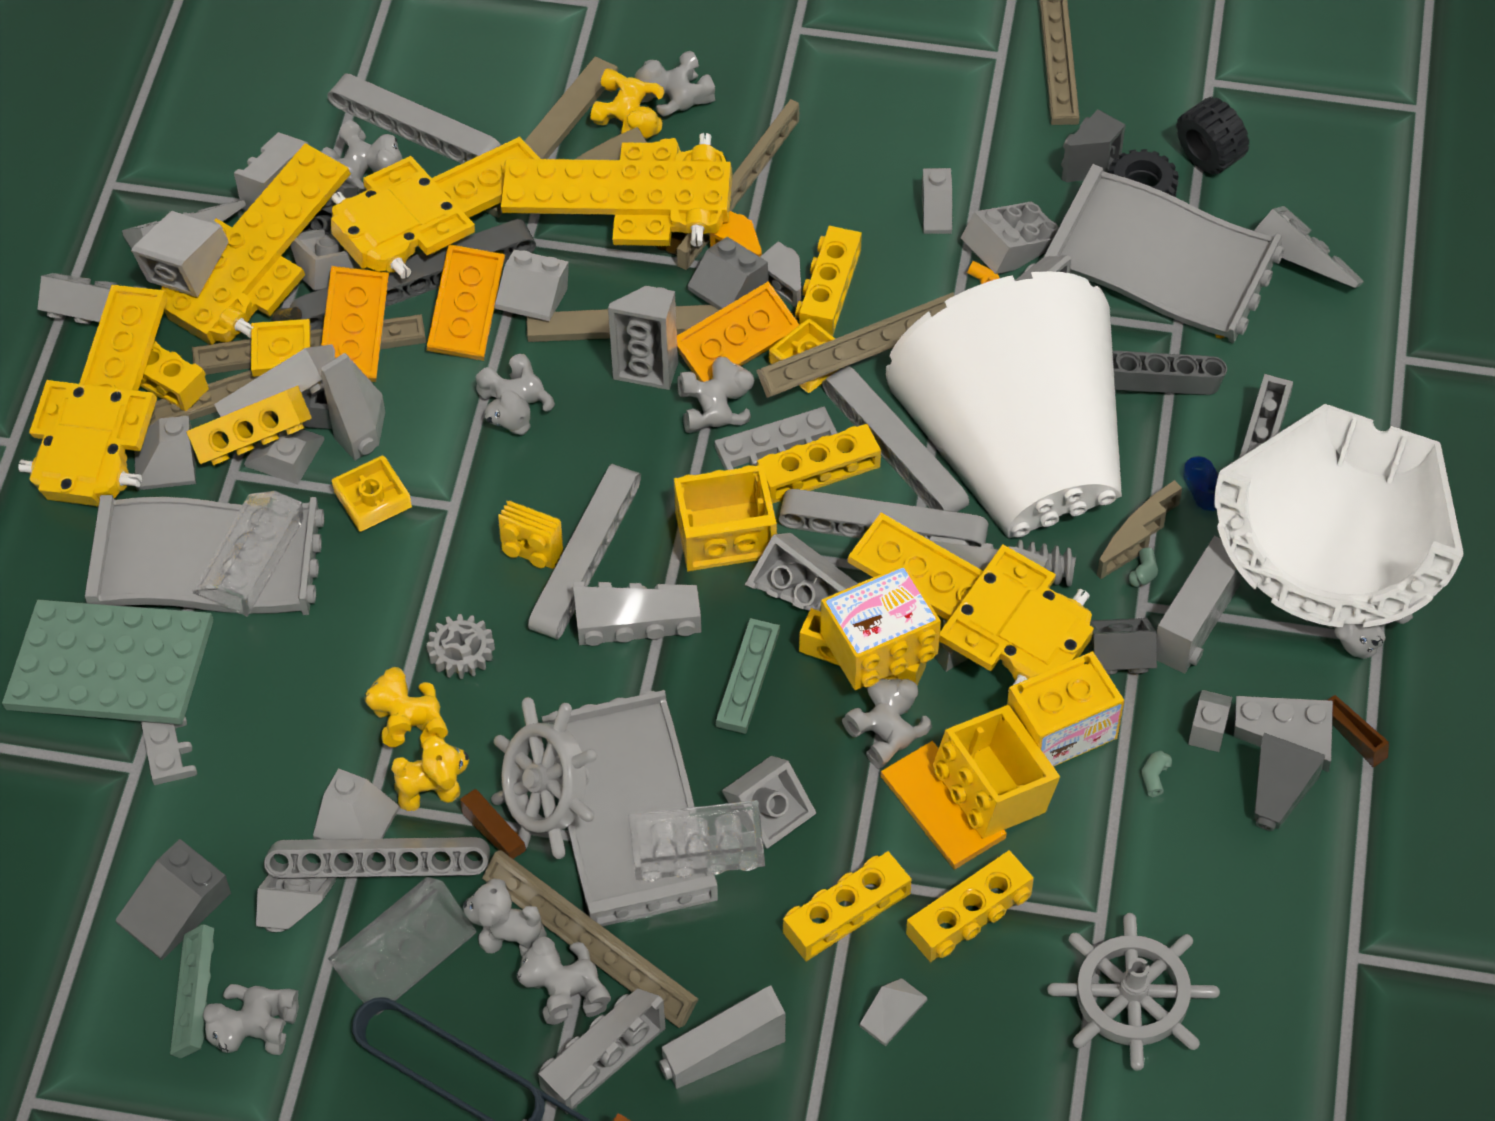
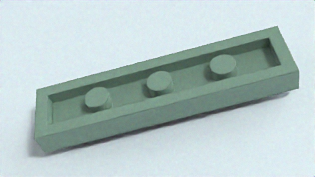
M750 618L716 719V727L744 734L747 733L777 642L780 625Z
M204 924L187 932L183 937L170 1055L178 1058H183L200 1050L204 1040L203 1012L207 1006V989L211 978L210 962L214 949V928Z

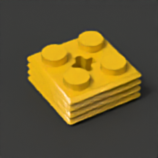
M808 318L769 349V362L772 364L836 338L812 319ZM838 370L799 386L806 392L811 393L822 384L824 379Z
M384 455L331 480L334 493L358 531H363L412 507L409 492Z
M506 501L507 505H504V510H501V514L498 515L502 551L513 558L520 556L528 559L538 568H544L545 566L555 568V564L561 558L560 555L563 554L560 519L516 502Z

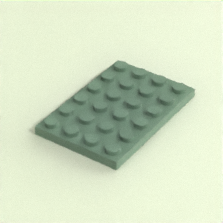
M37 600L2 704L6 710L182 725L214 621L212 614L206 612Z

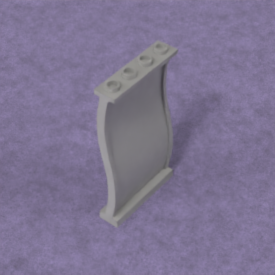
M1092 164L1044 257L1068 255L1072 258L1070 274L1084 277L1089 281L1117 291L1182 323L1227 337L1229 342L1234 343L1238 334L1243 335L1249 323L1247 316L1250 310L1255 311L1261 298L1259 292L1262 286L1267 287L1273 274V271L1270 270L1274 262L1278 264L1281 261L1285 248L1282 247V235L1276 233L1274 237L1237 226L1212 216L1158 189L1125 177L1104 172L1102 167Z
M101 495L85 592L86 602L88 604L114 606L169 605L231 613L302 611L303 615H309L310 603H315L316 587L312 583L313 578H317L319 573V563L315 556L316 552H321L322 541L321 534H318V528L324 526V510L319 509L316 497H310L309 503L257 506L178 497H138L115 500L113 495Z
M665 690L658 692L647 691L639 696L615 698L607 703L587 704L579 709L572 710L566 729L577 741L581 752L593 749L597 753L596 760L585 765L589 771V776H586L589 782L586 785L583 803L593 811L594 819L586 822L577 815L574 821L567 827L589 917L601 926L717 901V882L712 872L702 838L682 754L667 705ZM558 711L542 716V723H554ZM558 755L555 763H561Z

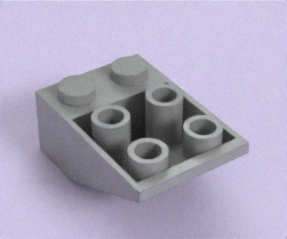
M1031 201L975 211L961 239L997 274L1014 271L1047 252L1059 227L1041 211L1038 205Z

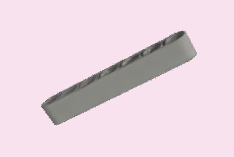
M344 74L327 96L331 104L336 108L461 164L501 146L490 135L351 74Z
M846 366L823 380L824 391L831 401L854 426L858 427L868 424L881 449L882 457L929 508L958 512L969 505V498L963 487L851 366Z
M614 464L609 466L531 613L528 624L529 630L555 639H559L562 636L576 610L573 581L584 582V587H588L639 488L640 473Z
M790 489L784 493L779 515V522L787 528L861 539L882 512L923 537L926 535L929 539L931 536L964 540L969 546L981 547L983 543H986L989 525L985 518L978 515L800 489Z
M477 837L280 840L270 847L264 866L270 875L278 878L476 875L483 872L487 867L490 848L485 840ZM440 851L445 852L450 856V860L445 862L439 861L434 854ZM470 851H477L482 855L483 859L472 861L466 854ZM374 852L381 853L386 860L380 863L375 862L371 859L370 854ZM412 852L418 857V860L408 862L403 858L402 854ZM309 853L316 854L321 859V862L311 863L307 860L306 855ZM348 853L353 858V861L344 863L338 858V854ZM283 854L289 862L280 864L276 862L273 855Z

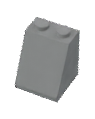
M171 211L140 239L131 251L148 282L198 297L229 241L223 231V227L219 223L212 220L203 221L189 213L181 214Z

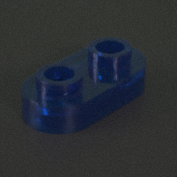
M1201 456L1192 457L1185 463L1184 480L1199 507L1208 511L1217 510L1215 508V493H1209L1208 490L1215 492L1218 473L1209 459Z

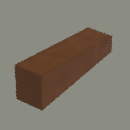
M1336 695L1329 698L1328 701H1333L1332 725L1373 768L1387 759L1389 742Z
M477 789L460 798L463 816L499 851H503L512 859L526 851L525 842Z

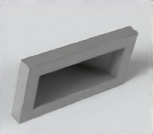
M902 978L884 985L862 1019L860 1027L886 1046L927 1001V997Z

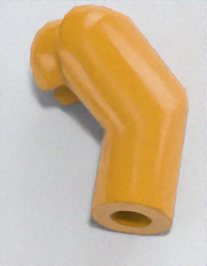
M972 261L967 271V274L979 279L981 284L999 279L998 273L995 274L991 269L975 261Z

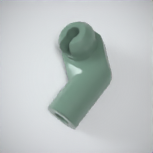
M1143 548L1139 551L1141 565L1136 568V571L1130 572L1128 576L1131 585L1134 587H1138L1141 584L1147 585L1158 574L1155 554L1152 548Z
M1156 751L1151 754L1141 771L1147 793L1150 797L1159 796L1163 793L1164 790L1159 775L1162 770L1166 771L1172 765L1171 756L1163 751Z

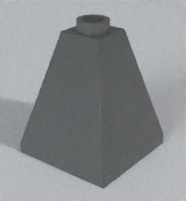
M1267 733L1263 734L1259 756L1254 816L1258 827L1267 831H1274L1275 828H1280L1320 778L1325 754Z

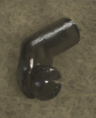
M298 307L279 309L273 314L271 322L300 320L302 312Z

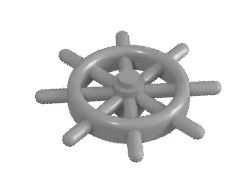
M527 697L522 701L526 726L521 728L511 741L503 735H498L494 738V744L505 755L502 764L503 790L493 794L491 801L494 805H501L506 802L513 818L521 825L518 836L525 842L526 849L532 832L548 833L552 854L556 859H561L565 855L561 830L568 827L577 815L586 822L594 819L593 811L583 803L586 785L589 782V779L586 778V776H589V771L585 765L595 761L597 753L593 749L581 752L577 741L566 729L572 712L570 704L563 703L560 705L554 723H538L534 701ZM542 737L549 740L545 752ZM530 750L532 753L533 760L528 757ZM557 755L561 763H555ZM529 791L532 792L530 799H528L527 792ZM554 796H556L559 799L557 807L555 805ZM541 804L543 806L545 818L538 814Z
M1127 913L1123 918L1124 936L1109 939L1096 948L1080 934L1072 933L1069 936L1070 944L1086 957L1079 972L1078 982L1051 983L1047 990L1051 996H1077L1080 1010L1089 1024L1073 1038L1075 1047H1084L1099 1033L1113 1042L1130 1045L1131 1067L1135 1071H1139L1144 1067L1143 1045L1161 1041L1170 1034H1173L1189 1049H1197L1200 1045L1198 1038L1181 1024L1187 1013L1190 998L1214 999L1219 996L1220 990L1214 985H1191L1186 967L1179 958L1193 944V938L1189 934L1183 935L1168 948L1153 939L1137 936L1136 916L1133 913ZM1125 956L1126 971L1123 973L1109 960ZM1138 956L1152 960L1154 963L1150 967L1149 965L1146 966L1147 961L1143 958H1138ZM1100 969L1115 984L1091 983L1095 972ZM1166 971L1174 985L1151 983ZM1094 997H1116L1103 1011L1094 999ZM1152 998H1176V1002L1168 1013ZM1141 1007L1152 1015L1157 1022L1142 1026ZM1124 1008L1128 1009L1129 1025L1113 1020Z

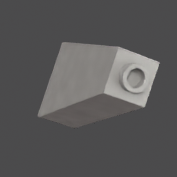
M772 986L762 989L662 1047L663 1060L659 1061V1065L665 1079H672L676 1089L785 1042V1011Z

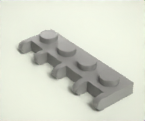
M824 406L715 440V449L724 469L732 470L734 469L733 467L749 462L751 466H757V460L768 454H776L788 450L795 445H804L816 441L822 436L837 434V431Z
M184 717L182 725L141 721L154 785L197 775L195 766L183 767L181 754L191 752L192 745L190 742L178 743L176 728L187 725L186 717Z

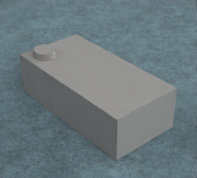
M1216 536L1213 537L1160 621L1157 629V661L1184 674L1191 664L1196 666L1204 650L1201 647L1239 588L1242 575L1228 556L1222 540Z

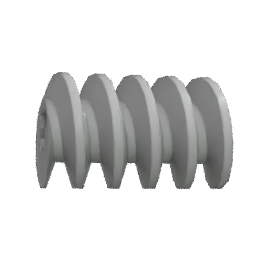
M1022 540L1018 541L1016 547L1024 549ZM1031 542L1027 551L1048 558L1046 569L1056 574L1055 585H1059L1062 578L1065 577L1067 586L1071 587L1076 556L1072 557L1071 548L1067 547L1064 554L1060 555L1059 546L1055 545L1052 552L1048 553L1047 545L1043 544L1038 552L1036 551L1035 543Z

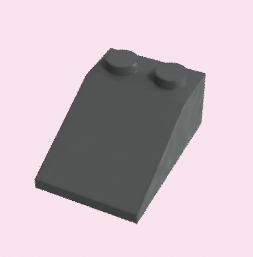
M179 839L155 862L115 921L162 961L183 941L184 934L195 929L231 894L226 875Z

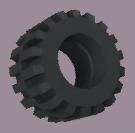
M1217 97L1205 98L1177 119V136L1181 147L1188 158L1204 172L1219 174L1243 158L1249 150L1248 132L1243 121L1228 103L1223 102Z
M1134 149L1129 150V154H1120L1119 159L1115 158L1112 161L1108 173L1140 182L1176 197L1178 171H1175L1176 166L1173 163H1168L1169 158L1165 155L1161 157L1159 152L1156 151L1151 153L1147 152V149H1141L1140 152H1137Z

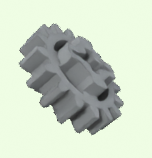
M458 614L457 621H452L450 617H446V625L436 624L437 633H429L430 642L427 643V650L431 664H436L438 672L446 669L447 677H451L454 672H457L459 678L463 679L465 672L469 671L472 676H475V668L486 669L485 660L492 661V651L495 650L492 631L491 629H486L483 620L475 624L474 616L471 615L466 621L463 620L462 614Z

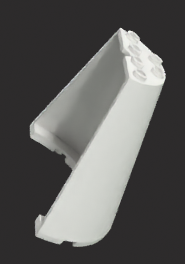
M1052 271L1031 272L1032 279L1015 281L1012 275L963 291L945 301L947 308L932 317L930 312H927L918 319L897 341L890 353L892 362L886 366V379L891 392L1008 539L1023 537L1031 530L1042 526H1052L1059 521V516L1062 514L1070 513L1072 516H1078L1092 507L1108 505L1114 502L1116 498L1122 497L1110 307L1104 293L1098 286L1092 287L1088 279L1075 274Z
M1327 404L1322 405L1220 470L1215 489V508H1217L1219 520L1217 525L1218 531L1228 556L1239 573L1254 589L1258 587L1272 598L1271 603L1290 614L1311 622L1334 627H1343L1344 624H1364L1363 627H1372L1402 619L1416 612L1432 601L1433 597L1449 583L1464 554L1440 442L1393 426L1387 431H1379L1374 427V420Z

